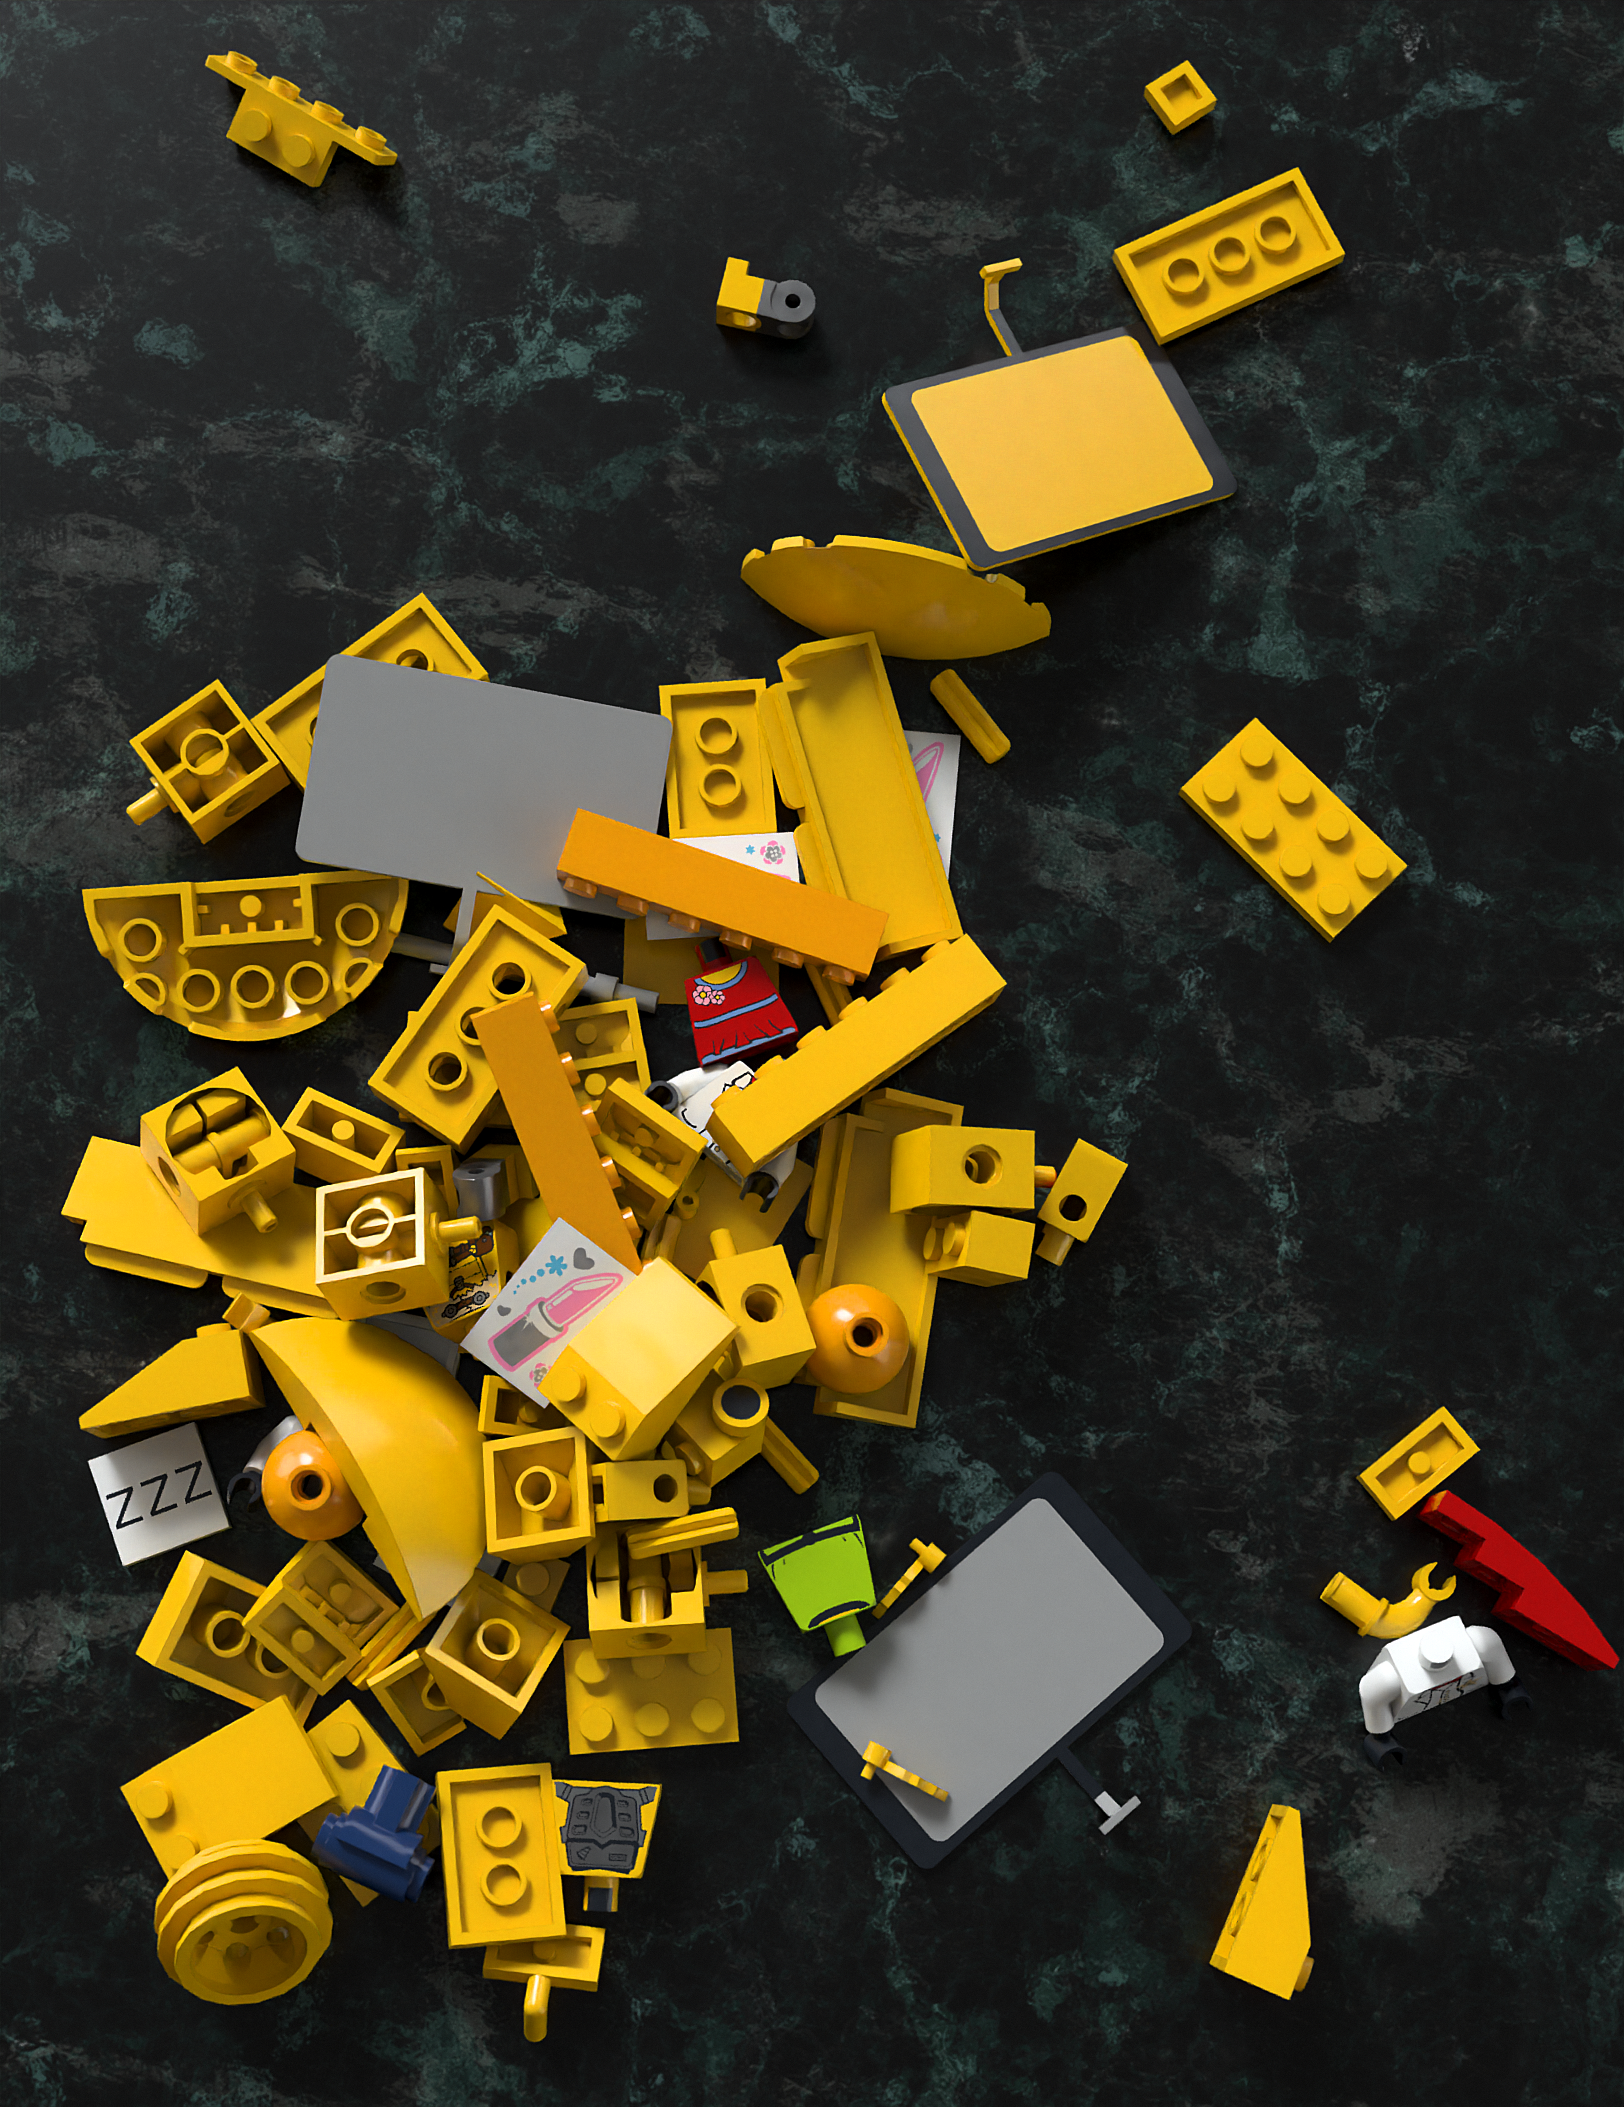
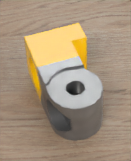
M728 257L716 307L717 324L785 339H797L810 331L814 321L815 296L807 284L798 280H787L779 284L774 281L749 276L748 261Z
M487 1144L462 1162L460 1167L452 1173L454 1186L459 1193L460 1205L457 1209L458 1219L476 1216L480 1221L496 1219L506 1213L505 1208L519 1198L533 1199L540 1194L521 1145Z

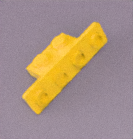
M229 51L227 56H208L205 66L246 89L226 137L311 187H320L339 144L375 165H394L398 154L385 147L387 140L377 132L362 126L355 130L342 122L344 115L339 110L320 101H315L314 105L298 96L301 91L299 87L277 76H272L270 80L256 72L258 64L240 53Z

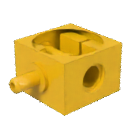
M218 679L129 741L141 761L153 777L150 778V781L155 788L127 807L126 812L136 825H141L169 806L175 814L178 811L181 813L203 844L290 784L280 761Z
M238 1067L141 1116V1154L197 1236L243 1212L247 1213L260 1233H268L277 1226L278 1219L265 1200L293 1186L296 1150Z
M928 1125L891 1137L890 1214L938 1216V1206H944L943 1216H954L973 1210L997 1216L1014 1214L1034 1209V1187L1052 1188L1057 1180V1173L1051 1166H1034L1035 1131Z
M423 1167L316 1188V1286L342 1322L450 1302L449 1243L479 1238L482 1234L481 1222L476 1216L448 1221V1206Z
M726 1228L715 1230L709 1238L717 1260L707 1263L694 1284L742 1326L715 1366L725 1381L732 1378H748L760 1384L764 1390L789 1384L817 1347L782 1244L738 1254L731 1231Z
M675 1518L596 1523L595 1538L586 1544L589 1632L595 1660L707 1652L705 1607L710 1606L709 1595L746 1592L748 1590L747 1572L745 1570L708 1572L707 1561H702L701 1546L641 1559L632 1558L627 1541V1531L630 1528Z

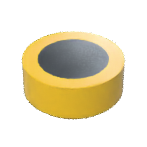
M732 1378L726 1380L714 1392L711 1407L712 1419L715 1425L728 1435L735 1437L753 1435L764 1426L767 1420L769 1398L764 1388L751 1379Z

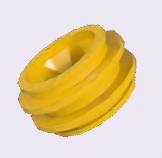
M262 1839L231 1840L204 1849L182 1864L156 1900L154 1926L158 1935L157 1952L168 1976L202 2000L225 2005L258 2003L282 1995L302 1982L330 1945L333 1917L328 1906V1888L318 1867L287 1846Z

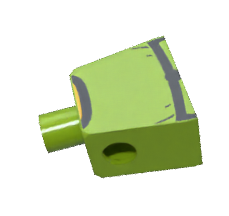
M858 1514L758 1552L763 1568L802 1634L824 1626L835 1657L867 1646L855 1614L875 1607L876 1599Z

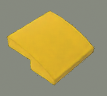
M636 997L570 1008L564 1011L557 1021L560 1030L550 1035L558 1055L569 1051L581 1082L572 1085L571 1088L578 1105L582 1106L590 1103L593 1113H596L607 1089L619 1077L643 1094L651 1085Z
M619 1077L607 1089L595 1113L601 1134L592 1137V1141L599 1158L610 1154L622 1186L614 1188L612 1191L619 1209L630 1206L637 1224L651 1233L677 1196L709 1141Z
M308 1541L262 1593L242 1621V1626L323 1697L363 1658L360 1648L400 1607L398 1601L332 1541Z

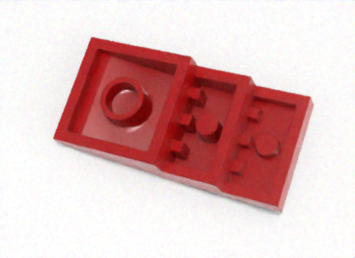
M1445 1490L1425 1498L1415 1517L1463 1545L1453 1565L1501 1593L1490 1612L1491 1614L1586 1671L1615 1669L1620 1660L1585 1609L1542 1562L1497 1523L1450 1491Z

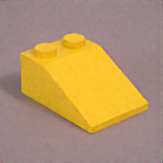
M658 1256L567 1344L537 1387V1390L613 1461H646L742 1326L665 1257Z
M230 1323L200 1327L196 1329V1338L185 1339L179 1342L80 1416V1428L104 1439L266 1407L257 1349L250 1337L239 1329L231 1330Z
M186 1550L136 1654L159 1669L255 1710L286 1694L302 1726L318 1695L317 1691L242 1626V1621L267 1587Z
M286 1694L277 1697L166 1759L121 1787L127 1802L169 1880L177 1873L182 1864L202 1850L231 1840H265L339 1795Z
M1272 1804L1209 1964L1289 2000L1293 1989L1299 1992L1303 1990L1312 1969L1313 1959L1307 1956L1311 1942L1300 1811L1289 1806Z

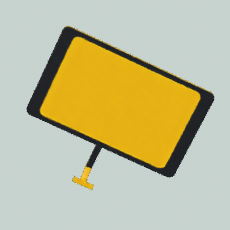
M1019 258L984 266L979 272L982 279H985L984 308L986 317L1008 357L888 388L882 396L883 406L964 559L976 571H985L1228 498L1237 490L1235 477L1163 346L1158 345L1146 323L1138 322L1022 352L999 309V281L1006 273L1019 270L1022 266Z

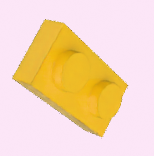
M1443 1406L1356 1478L1393 1521L1399 1518L1480 1449Z

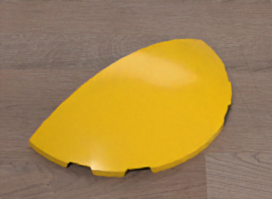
M837 535L833 543L828 544L826 547H815V543L812 540L805 539L802 536L783 538L774 541L770 554L764 555V552L753 549L745 557L740 577L755 592L792 620L830 639L874 631L880 654L885 656L917 660H954L986 656L1021 647L1049 636L1051 628V616L1044 603H1032L1031 606L1024 601L1025 587L1000 573L987 574L984 580L974 576V572L967 568V562L964 558L902 542Z
M349 870L199 883L180 882L82 889L89 928L100 954L109 959L115 971L124 981L123 987L139 1003L154 1014L163 1015L187 1027L190 1032L231 1041H261L296 1034L326 1021L327 1017L340 1010L347 1003L353 1002L372 983L383 968V963L395 939L400 934L407 909L409 880Z
M307 1317L272 1323L251 1331L249 1334L251 1341L304 1430L314 1426L366 1513L367 1519L362 1524V1527L418 1621L422 1622L438 1612L468 1583L487 1547L482 1442L492 1440L490 1436L478 1432L480 1413L476 1405L453 1375L431 1355L401 1339L398 1335L373 1325L354 1320L342 1322V1320Z

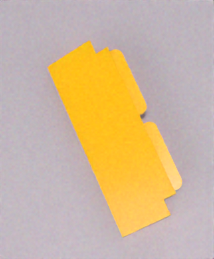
M874 631L800 644L777 660L783 682L775 683L762 692L763 695L758 697L755 702V710L782 801L788 808L797 810L801 825L794 830L793 839L807 886L889 913L873 964L930 948L943 939L951 942L961 938L964 934Z
M883 1088L867 1092L862 1096L859 1116L850 1113L837 1115L820 1127L805 1220L807 1233L811 1237L816 1238L814 1254L805 1255L799 1261L795 1283L804 1312L806 1313L815 1299L834 1287L845 1284H862L876 1288L893 1299L904 1314L909 1329V1349L902 1368L888 1384L873 1392L860 1395L842 1394L825 1387L814 1378L804 1364L794 1376L793 1383L817 1386L813 1414L908 1429L915 1428L938 1280L937 1276L926 1274L928 1259L924 1258L923 1246L926 1234L934 1226V1221L946 1218L947 1216H943L944 1206H938V1216L890 1214L891 1137L928 1125L961 1126L964 1106L891 1088ZM857 1326L853 1330V1339L858 1346L866 1347L871 1341V1333L866 1327Z
M92 1136L61 1212V1215L73 1223L83 1225V1222L87 1221L80 1241L86 1245L85 1256L91 1264L192 1289L203 1286L207 1281L208 1274L223 1277V1291L231 1298L235 1299L238 1293L242 1292L256 1304L259 1303L260 1305L323 1319L339 1318L316 1286V1188L293 1183L292 1187L265 1200L278 1219L277 1226L268 1233H260L247 1213L243 1212L197 1236L141 1154V1147Z

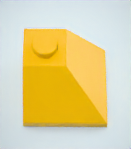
M576 1425L482 1442L488 1554L516 1565L568 1557L595 1538L590 1438Z
M476 1567L473 1576L461 1590L421 1657L451 1709L500 1740L522 1713L571 1627Z

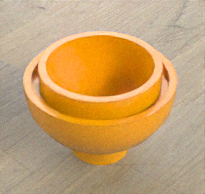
M845 1284L824 1292L807 1309L805 1315L817 1348L805 1362V1365L814 1378L822 1385L838 1393L860 1395L882 1388L898 1374L905 1362L909 1349V1329L901 1309L888 1295L867 1285ZM857 1326H864L871 1333V1341L866 1347L858 1346L853 1339V1330Z
M314 1427L289 1435L269 1455L262 1474V1495L269 1514L283 1530L304 1540L325 1541L346 1534L362 1521L365 1514L363 1508ZM308 1475H316L322 1482L323 1489L317 1497H310L303 1491L302 1483Z

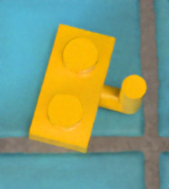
M565 1924L566 1936L562 1939L489 1945L486 1947L483 1978L528 1983L524 2003V2035L529 2041L538 2042L546 2036L547 2005L551 1986L597 1992L605 1941V1929Z

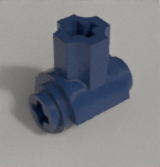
M384 1764L364 1807L355 1805L349 1814L342 1812L340 1816L333 1813L328 1814L315 1839L310 1855L319 1859L318 1866L401 1904L406 1899L416 1903L435 1863L434 1859L426 1856L427 1849L421 1847L424 1835L418 1833V1830L437 1791L436 1788L413 1775Z

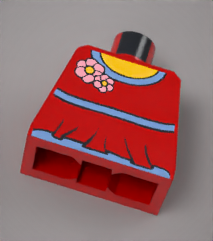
M720 936L705 940L694 946L703 973L684 981L699 1068L719 1062L729 1065L798 1040L797 1025L759 959L755 955L733 962L728 946L719 941Z

